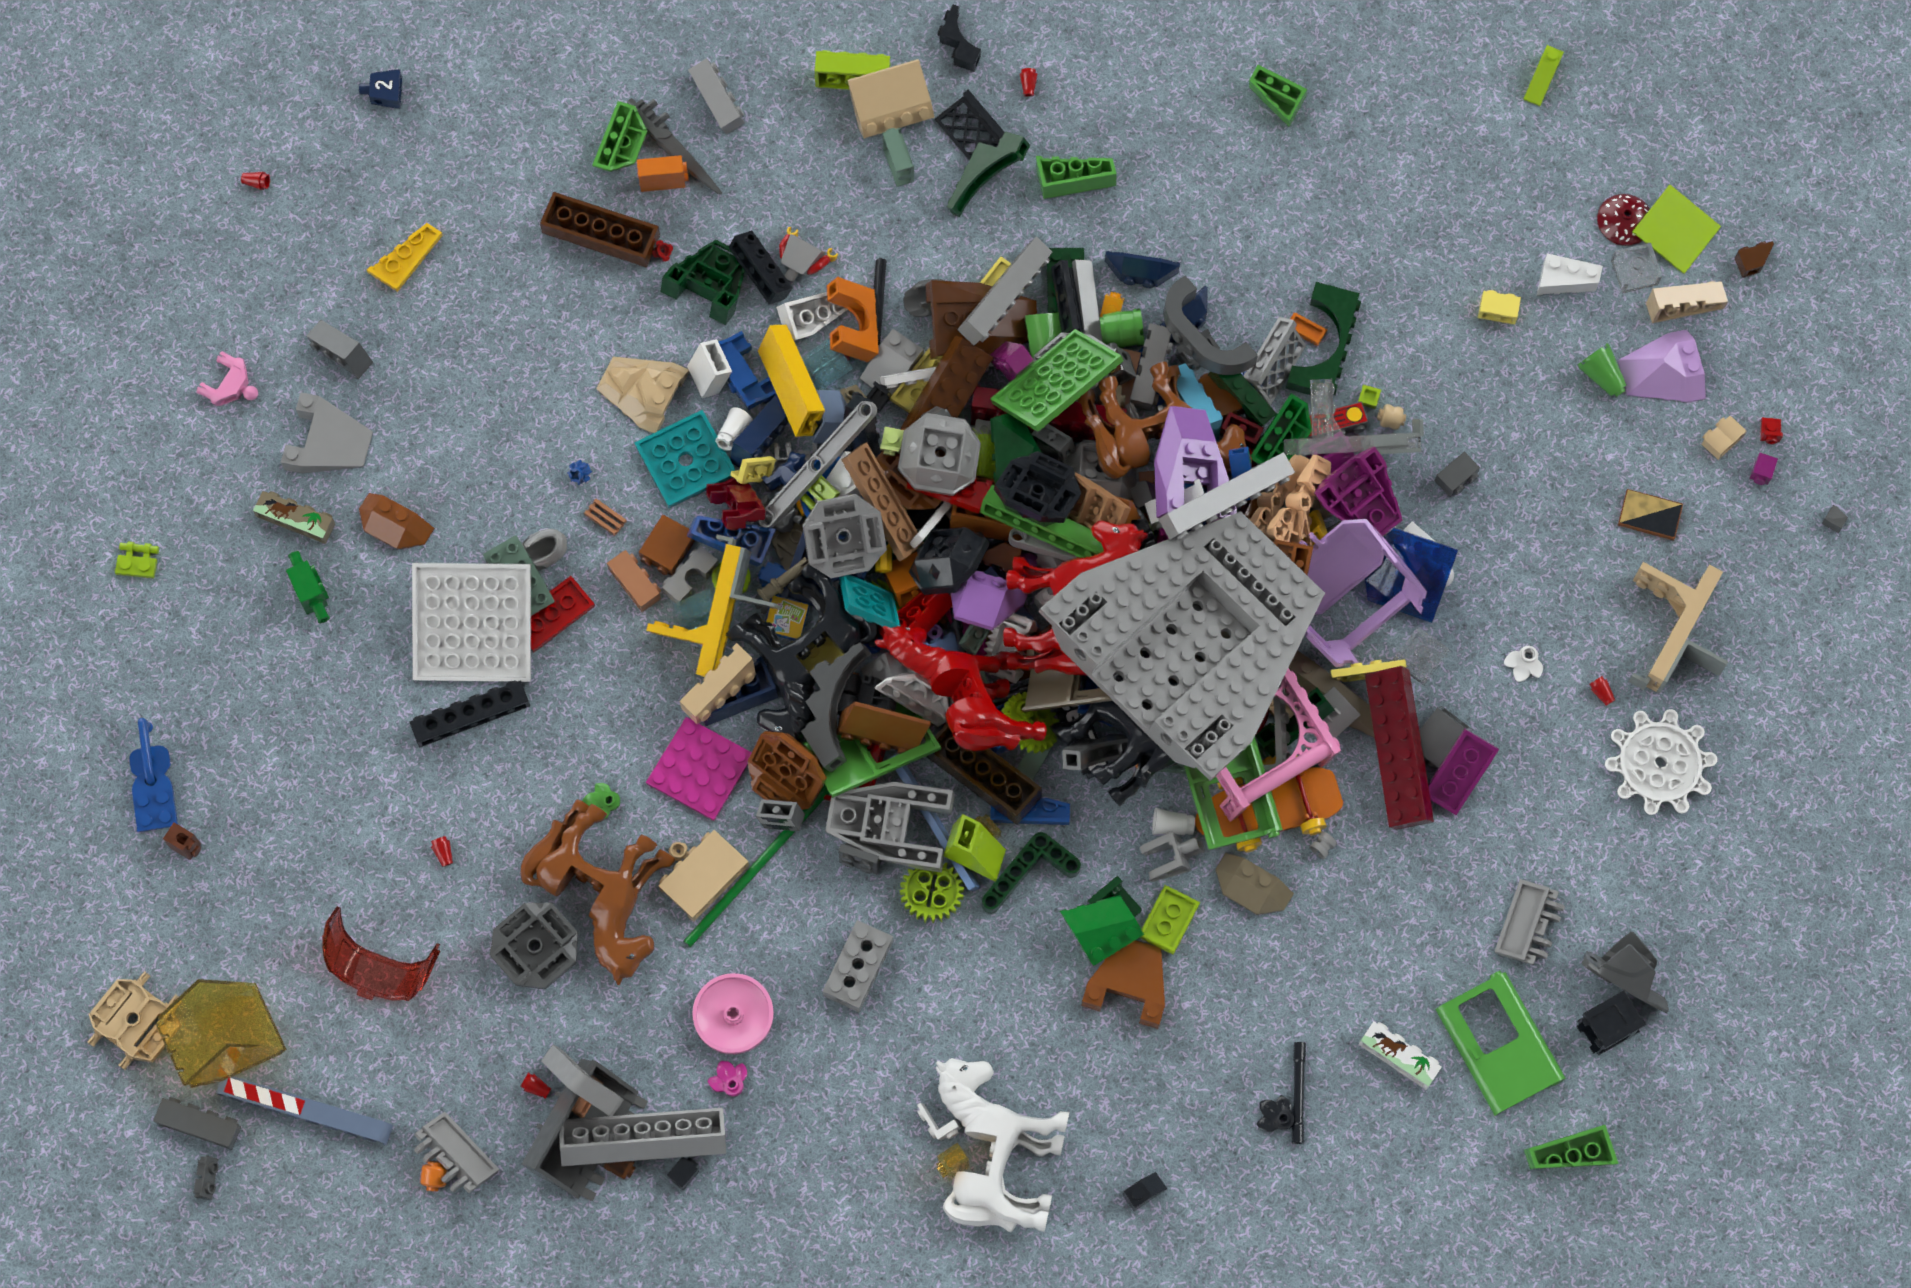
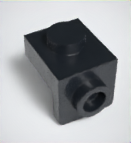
M875 381L873 383L874 387L866 397L874 402L879 414L892 395L887 385L885 386Z

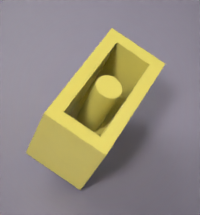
M1493 290L1483 291L1478 318L1515 325L1521 297H1516L1514 294H1500Z

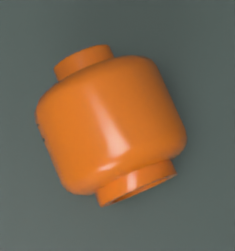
M429 1161L422 1166L421 1185L427 1186V1191H439V1188L446 1186V1183L441 1179L448 1173V1170L438 1161Z

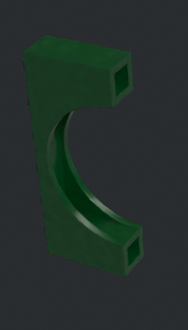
M1320 282L1315 283L1310 305L1322 310L1332 319L1338 331L1339 345L1334 354L1320 364L1308 367L1292 365L1286 389L1329 401L1331 395L1335 396L1338 387L1335 384L1336 378L1340 379L1343 369L1339 367L1340 362H1345L1347 351L1344 350L1345 344H1350L1352 334H1349V330L1354 328L1357 319L1353 317L1354 312H1359L1361 301L1358 300L1360 293Z

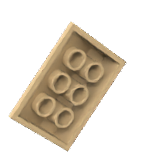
M919 59L847 80L858 128L863 138L881 134L891 128L897 129L934 118L931 99Z

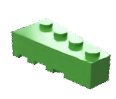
M1036 156V170L1043 199L1116 186L1117 173L1113 158H1088L1086 160L1078 159V157L1059 159V157L1052 156V158Z
M1606 1125L1524 1149L1530 1169L1619 1164Z

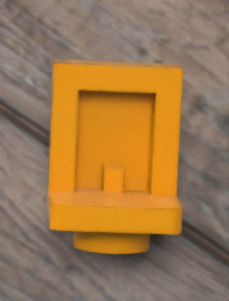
M1111 291L1110 294L1107 293L1105 295L1100 317L1116 311L1121 312L1125 298L1121 297L1122 294Z

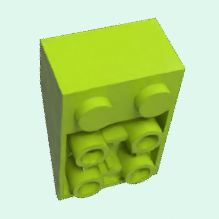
M962 814L952 826L943 856L996 881L1006 849L980 822Z

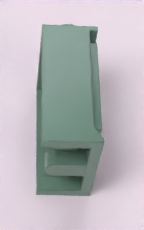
M901 128L886 130L882 133L883 150L896 187L914 182V165L901 133Z

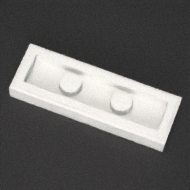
M944 502L911 540L910 545L914 549L924 540L952 506L950 503Z

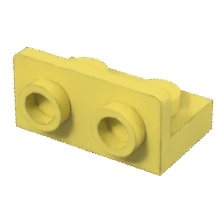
M772 456L742 459L740 470L731 471V476L740 484H747L749 482L760 483L763 481V476L769 477L772 475L776 459Z

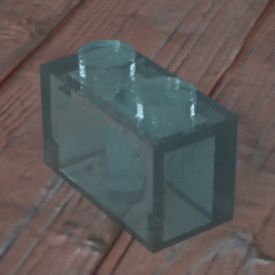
M708 588L674 604V610L684 628L692 630L700 625L699 623L705 620L708 622L713 596Z

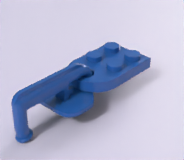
M145 718L138 719L141 748L134 750L129 757L131 772L137 776L132 786V796L138 833L169 828L173 823L178 824L173 785L171 780L165 775L171 766L169 751L160 745L151 747L149 732L153 730V725Z

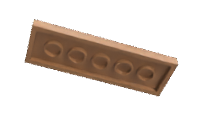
M867 442L861 444L841 459L863 499L881 512L884 536L898 560L905 559L924 544L922 541L915 549L910 545L911 540L918 532Z

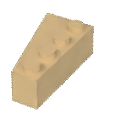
M1710 281L1701 284L1653 288L1646 305L1652 323L1724 309L1728 300L1722 281Z
M737 643L732 647L734 651L729 657L724 655L719 660L721 663L718 668L710 670L704 677L703 683H697L680 700L681 709L696 724L707 720L711 712L716 708H721L730 696H735L745 683L748 684L754 679L756 672L753 658Z

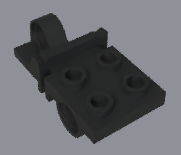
M852 674L843 689L837 715H840L841 711L854 702L895 712L897 702L891 698L880 697L881 692L875 689L876 685L882 682L879 678Z

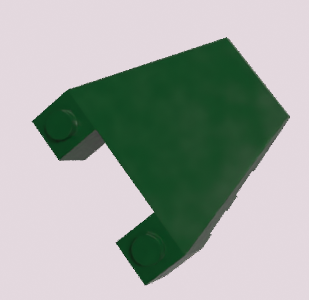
M714 240L700 248L698 253L692 256L688 255L679 264L677 262L673 264L662 277L660 292L677 300L683 291L687 289L711 301L709 317L726 325L735 314L745 270L734 255L714 246L717 245L731 252L728 245Z

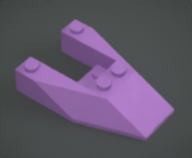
M1169 407L1154 461L1156 518H1161L1185 504L1184 483L1195 484L1194 481L1200 479L1201 485H1206L1207 492L1229 481L1206 410ZM1236 506L1231 507L1233 511L1224 516L1221 513L1218 514V519L1214 521L1237 513Z
M1022 552L1021 557H1024L1031 566L1038 567L1037 556ZM976 571L967 581L961 584L960 589L956 593H951L954 619L993 631L1024 606L1028 594H1025L1020 589L1008 590L1006 580L1001 577H994L982 571Z

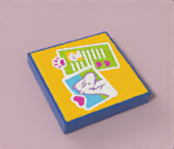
M777 595L772 597L770 602L782 606V609L768 608L765 622L772 623L778 637L795 640L802 636L810 604Z

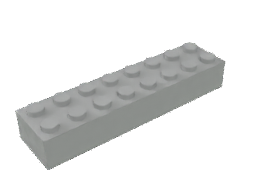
M723 1108L568 1119L560 1130L561 1165L574 1166L726 1154Z

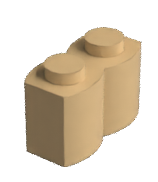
M1731 416L1726 419L1724 417L1720 419L1715 425L1717 428L1713 431L1711 429L1708 430L1702 437L1704 440L1701 445L1718 460L1738 443L1747 432Z

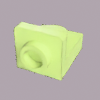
M890 427L884 428L880 450L884 451L883 454L895 456V453L900 454L904 430Z

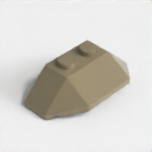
M1225 853L1215 869L1222 894L1256 915L1283 911L1294 894L1279 878L1243 857Z

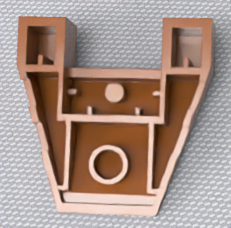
M1135 940L1107 957L1088 981L1081 1006L1101 1011L1105 994L1110 992L1145 1003L1139 1024L1158 1029L1165 1008L1161 948Z

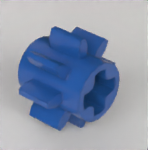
M578 460L569 465L571 470L567 474H569L571 482H577L580 485L590 480L588 475L592 471L588 463Z

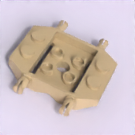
M145 971L137 981L117 979L89 1013L95 1033L87 1042L94 1047L100 1038L104 1036L123 1050L126 1056L119 1066L124 1070L134 1060L153 1063L181 1028L174 1008L182 999L175 994L168 1004H164L145 990L143 985L151 977ZM137 1014L138 1021L134 1024H129V1016ZM159 1014H161L162 1017L158 1020V1022L154 1025V1027L150 1030V1032L146 1035V1037L142 1040L138 1047H135V1044L139 1041V1039L143 1036V1034L147 1031V1029L151 1026V1024L155 1021Z

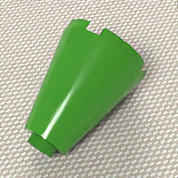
M1608 343L1582 361L1585 362L1584 365L1581 362L1577 364L1581 371L1610 396L1615 395L1617 397L1626 391L1624 389L1626 382Z

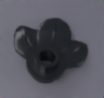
M1280 1095L1276 1102L1263 1100L1259 1103L1261 1113L1264 1116L1257 1122V1126L1260 1129L1273 1132L1278 1128L1288 1130L1293 1126L1294 1116L1291 1113V1103L1286 1097ZM1282 1117H1287L1285 1122L1280 1121Z

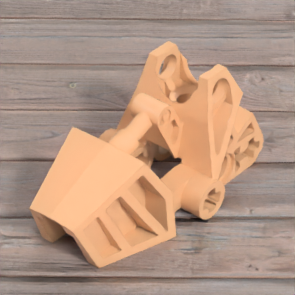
M1294 454L1289 462L1295 473L1289 476L1290 480L1282 485L1276 483V488H1274L1273 492L1261 493L1262 495L1257 498L1259 508H1257L1250 521L1273 543L1277 539L1299 544L1305 537L1308 546H1312L1313 541L1308 535L1310 533L1309 526L1312 523L1309 512L1313 507L1314 500H1318L1314 494L1321 481L1331 473V462L1319 455H1313L1311 459H1308L1299 454ZM1284 501L1287 508H1281ZM1264 511L1266 515L1265 520H1263L1262 514Z

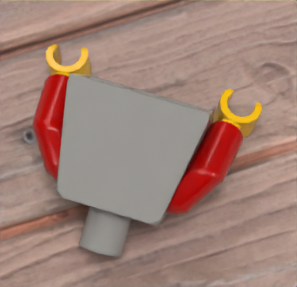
M791 227L787 228V234L779 244L781 263L789 267L784 276L794 282L798 273L808 276L820 271L830 262L835 261L838 253L830 255L833 249L829 248L827 254L824 255V251L798 237V229H796V232L791 233Z

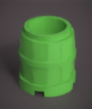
M1140 308L1133 309V311H1116L1099 317L1102 342L1104 344L1116 343L1121 349L1137 345V347L1144 346L1145 340Z

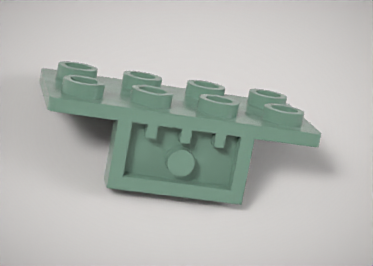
M516 535L483 554L488 564H531V616L555 602L547 588V584L537 567L533 564L529 553L526 552Z

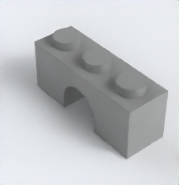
M702 546L698 550L694 549L690 553L689 559L685 563H681L677 567L676 573L672 577H668L662 585L663 593L679 607H682L694 594L693 588L686 583L687 578L693 574H699L707 580L719 564L718 559Z

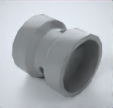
M1322 831L1318 836V840L1314 841L1309 847L1315 854L1319 851L1318 856L1325 859L1329 854L1328 851L1333 849L1337 842L1331 835Z

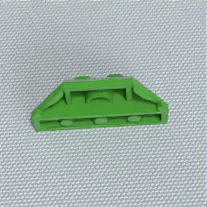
M617 101L592 164L593 167L611 172L636 163L647 134V129L636 106Z

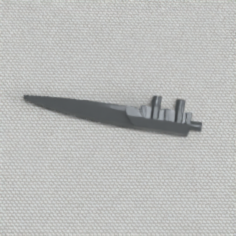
M633 98L627 101V104L636 106L647 129V133L670 156L682 155V161L687 163V170L691 175L717 194H723L695 158L668 130L665 121L670 117L669 114L665 111L660 116H657L652 110L658 105L655 99H652L648 104H645L643 99L637 103Z

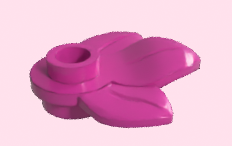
M720 1061L717 1066V1075L709 1078L708 1084L716 1092H725L729 1096H738L743 1090V1081L747 1077V1069L743 1063L734 1067L728 1061ZM736 1083L735 1087L730 1088L731 1084Z

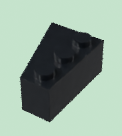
M856 394L845 406L843 421L859 403L873 401ZM866 405L863 412L866 416L870 414V406ZM876 415L843 452H852L861 444L867 442L875 458H877L882 450H880L878 442L880 435L876 431Z

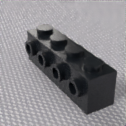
M752 230L734 236L728 248L767 303L770 305L786 299L793 287L761 244L759 238L756 237Z

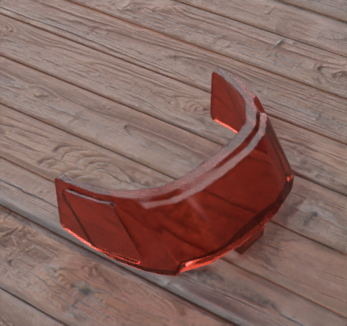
M338 906L326 921L322 936L323 956L328 971L333 973L343 983L357 989V996L371 1001L374 997L392 1001L411 1000L425 986L441 952L439 950L440 944L436 943L425 960L406 963L369 951L355 943L346 932L342 921L341 907Z

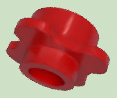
M658 240L652 255L654 258L659 257L662 261L666 262L670 259L669 256L673 246Z

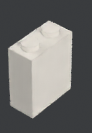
M717 339L700 343L687 366L702 398L719 394L732 373Z

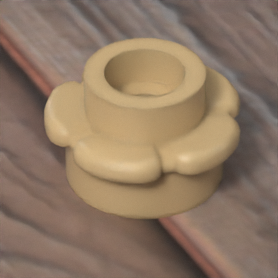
M674 842L669 848V854L675 858V861H680L687 857L688 847L684 843Z

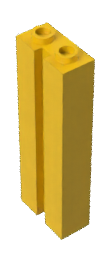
M769 325L758 353L795 436H813L818 426L816 421L821 420L825 409L787 325Z

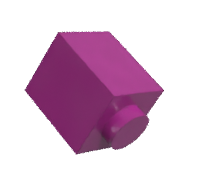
M1759 453L1749 479L1754 480V483L1758 485H1768L1772 479L1778 458Z

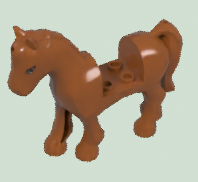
M1160 362L1150 368V373L1154 378L1152 388L1159 393L1167 405L1153 416L1135 419L1129 417L1121 409L1116 397L1118 381L1115 376L1107 377L1098 383L1102 392L1100 400L1106 409V418L1114 426L1104 421L1095 406L1096 395L1093 389H1089L1077 399L1078 403L1082 406L1083 415L1086 417L1084 423L1095 434L1099 465L1108 477L1113 479L1121 478L1130 469L1143 467L1149 463L1150 452L1147 441L1152 438H1161L1170 406L1192 408L1183 402L1178 394L1177 380L1181 376L1178 365L1168 367L1167 362ZM1235 424L1226 428L1222 440L1217 442L1227 475H1232L1229 450L1246 447L1244 431Z
M576 799L571 810L565 814L564 821L553 820L549 833L525 855L520 870L521 880L526 885L540 886L556 897L565 890L574 875H576L575 878L584 884L589 882L593 885L592 888L600 893L589 913L594 926L595 955L600 965L613 975V979L620 986L622 979L632 977L639 964L655 949L651 936L624 937L626 923L633 912L638 894L654 872L658 869L670 867L674 863L675 858L659 849L654 858L644 859L641 862L639 870L632 877L633 867L637 859L644 853L653 851L657 846L652 839L641 834L635 844L627 845L624 849L623 861L618 871H608L589 864L579 853L580 839L588 828L595 823L602 822L607 814L596 805L591 804L589 806L583 801Z

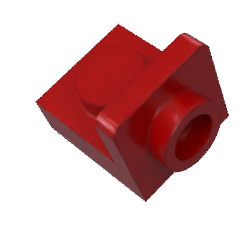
M1762 417L1760 441H1766L1767 444L1780 442L1783 437L1781 419Z

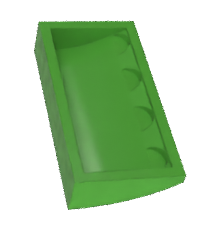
M1059 313L1025 315L1028 347L1033 359L1037 352L1062 332Z

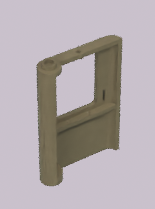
M1027 650V656L1042 654L1034 650ZM1032 669L1025 707H1022V711L1031 712L1113 700L1101 688L1079 691L1081 675H1068L1055 670H1046L1037 674Z

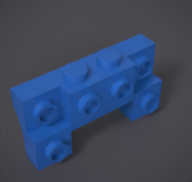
M740 331L725 340L718 341L732 370L727 379L729 382L728 387L732 394L736 393L748 410L763 402L765 404L770 402L776 395L770 378L768 377L758 383V379L742 357L752 350V345L746 341L744 333Z

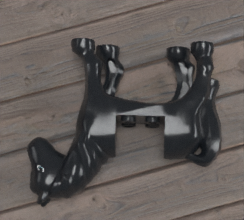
M810 564L801 570L802 575L793 580L787 589L793 594H800L806 597L816 607L819 619L812 629L782 646L772 623L762 621L760 615L755 613L743 624L740 622L734 625L726 633V636L731 641H744L762 657L774 684L782 694L785 708L779 710L763 709L757 713V724L766 731L788 733L799 742L805 739L801 731L806 728L808 723L815 721V716L805 701L813 694V686L816 684L815 679L799 660H805L811 655L810 651L815 646L817 648L822 646L826 642L825 638L827 636L843 655L853 645L870 643L878 637V625L876 623H870L860 616L849 614L845 610L840 581L831 582L827 575ZM805 578L814 580L821 588L823 594L820 593L815 583H808Z
M1143 651L1142 657L1149 658L1148 652ZM1119 674L1113 675L1116 681H1123V678ZM1114 701L1092 703L1088 710L1078 718L1064 723L1056 722L1049 726L1058 739L1067 746L1071 745L1075 739H1084L1092 725L1097 721H1104L1128 738L1127 747L1118 759L1104 766L1097 765L1091 770L1096 779L1104 786L1110 779L1119 778L1123 772L1138 764L1137 770L1126 783L1107 791L1119 807L1125 803L1127 798L1135 795L1140 787L1146 788L1149 779L1156 772L1178 764Z

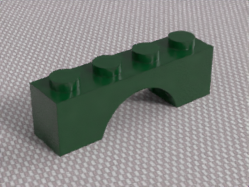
M1210 371L1207 374L1220 389L1228 391L1236 398L1245 412V417L1249 421L1264 427L1277 414L1241 373L1221 375Z
M1318 687L1308 693L1309 701L1317 707L1318 715L1322 720L1335 711ZM1295 715L1289 718V723L1286 724V731L1290 734V742L1287 743V746L1299 738V728ZM1303 722L1306 729L1310 728L1306 722ZM1269 723L1255 736L1269 755L1274 757L1276 755L1275 723Z

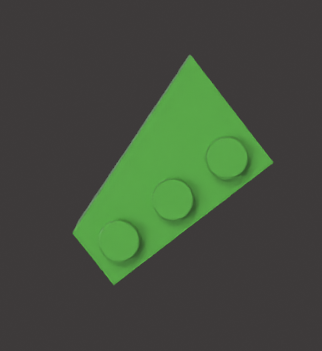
M1257 65L1249 79V88L1290 127L1307 97V89L1260 65Z

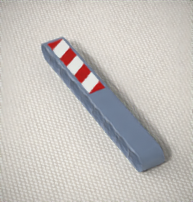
M222 1074L216 1094L222 1097L226 1095L229 1099L235 1101H245L249 1105L259 1108L262 1106L268 1108L267 1110L279 1114L282 1112L287 1114L286 1116L295 1119L302 1118L306 1120L305 1122L315 1125L322 1124L325 1128L335 1131L339 1129L344 1131L345 1134L355 1137L359 1135L368 1141L375 1143L379 1141L383 1143L382 1145H387L393 1128L392 1124L227 1074Z

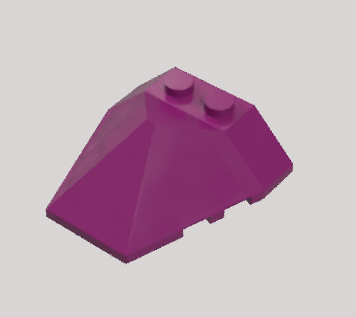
M1375 446L1346 461L1323 479L1314 492L1324 509L1339 520L1367 519L1382 536L1403 521L1397 499L1394 497L1392 482L1387 473L1386 462Z

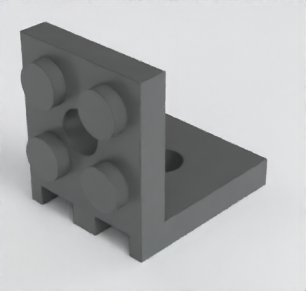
M848 843L840 845L838 850L839 863L850 868L854 866V868L868 874H872V872L873 874H878L882 862L878 855L862 851Z

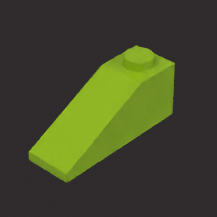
M1549 45L1546 46L1523 100L1541 106L1561 62L1563 51Z

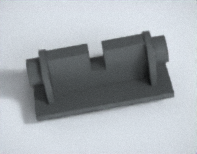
M206 1155V1157L201 1156L200 1160H198L196 1175L202 1176V1179H195L193 1191L195 1198L202 1199L204 1197L212 1200L216 1188V1173L219 1169L217 1158Z

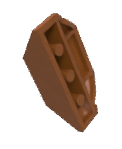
M369 493L359 508L364 532L397 550L425 545L435 529L417 513L383 495Z

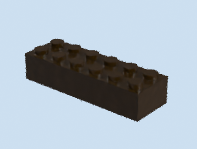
M947 723L935 735L941 750L926 757L1016 825L1042 798V787L990 748L979 751L961 748L954 740L953 733Z

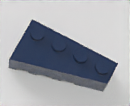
M777 394L733 442L730 461L738 468L741 466L742 459L762 457L777 436L782 434L789 422Z

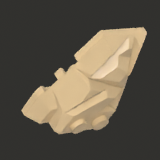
M613 357L596 389L613 405L615 404L622 410L623 414L632 419L639 428L655 433L660 430L665 420L664 413L678 386L682 387L690 371L672 362Z

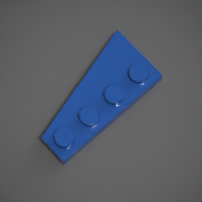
M1046 797L1041 798L1019 824L1069 825L1070 804ZM991 806L990 823H1013Z

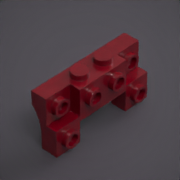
M733 477L726 482L706 485V496L710 503L722 504L726 502L730 509L722 510L721 521L726 529L738 530L739 528L746 527V521L757 522L758 520H765L766 509L749 483L740 484Z

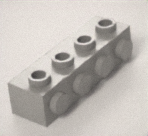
M706 58L688 69L719 126L726 134L745 123L742 118L744 113L740 106L736 107L734 104L736 99L731 91H727L726 87L728 84L725 79L719 77L718 72L720 70L715 62L711 63Z

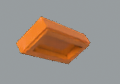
M1294 312L1290 319L1296 322L1297 326L1295 329L1300 337L1319 346L1327 329Z

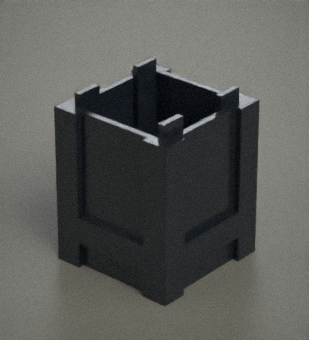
M1623 990L1583 1013V1017L1577 1021L1579 1025L1576 1027L1580 1033L1584 1032L1590 1041L1591 1046L1589 1048L1592 1053H1597L1599 1056L1640 1032L1639 1029L1647 1024L1641 1018L1626 991Z

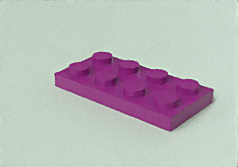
M1464 728L1428 784L1431 801L1457 815L1498 753L1499 748Z

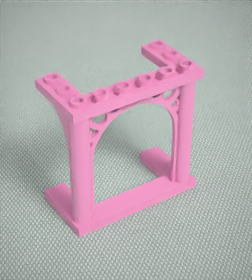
M1289 668L1275 696L1283 700L1296 717L1299 728L1297 746L1286 761L1239 788L1226 767L1216 775V778L1228 795L1220 804V807L1230 822L1236 819L1251 802L1315 764L1322 768L1341 751L1338 740L1332 737L1329 732L1328 724L1322 721L1318 715L1317 707L1311 704L1306 690L1300 687L1297 682V676ZM1284 688L1286 690V693L1289 694V696H1285L1283 694L1282 690ZM1303 722H1306L1310 728L1306 729ZM1304 734H1314L1317 741L1315 743L1307 742L1304 739ZM1302 745L1307 747L1304 752L1301 750Z

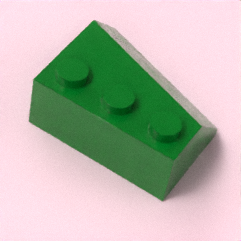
M1120 895L1099 900L1089 905H1079L1077 908L1070 910H1060L1082 951L1093 966L1144 935L1138 922Z

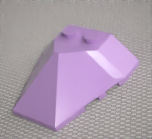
M1687 330L1667 333L1618 360L1619 368L1626 382L1625 390L1628 396L1652 397L1681 402L1706 399L1705 373L1695 339Z

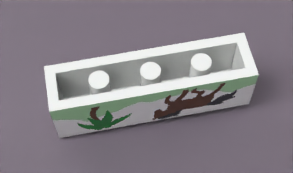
M1373 1021L1358 1044L1425 1090H1427L1441 1069V1066L1438 1065L1439 1062L1431 1056L1426 1057L1422 1054L1420 1048L1415 1045H1408L1402 1036L1396 1033L1392 1034L1388 1031L1387 1026L1380 1022L1376 1023Z

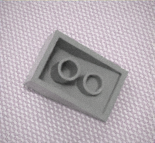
M892 329L879 346V354L871 359L859 379L873 388L875 381L880 384L881 376L911 371L924 355V349ZM898 387L890 388L889 392L891 395H893Z

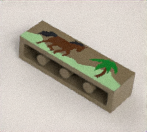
M262 491L253 509L255 516L324 544H326L335 526L332 515L326 512H316L314 508L308 505H298L295 500L290 498L283 499L279 494L272 491L269 493Z

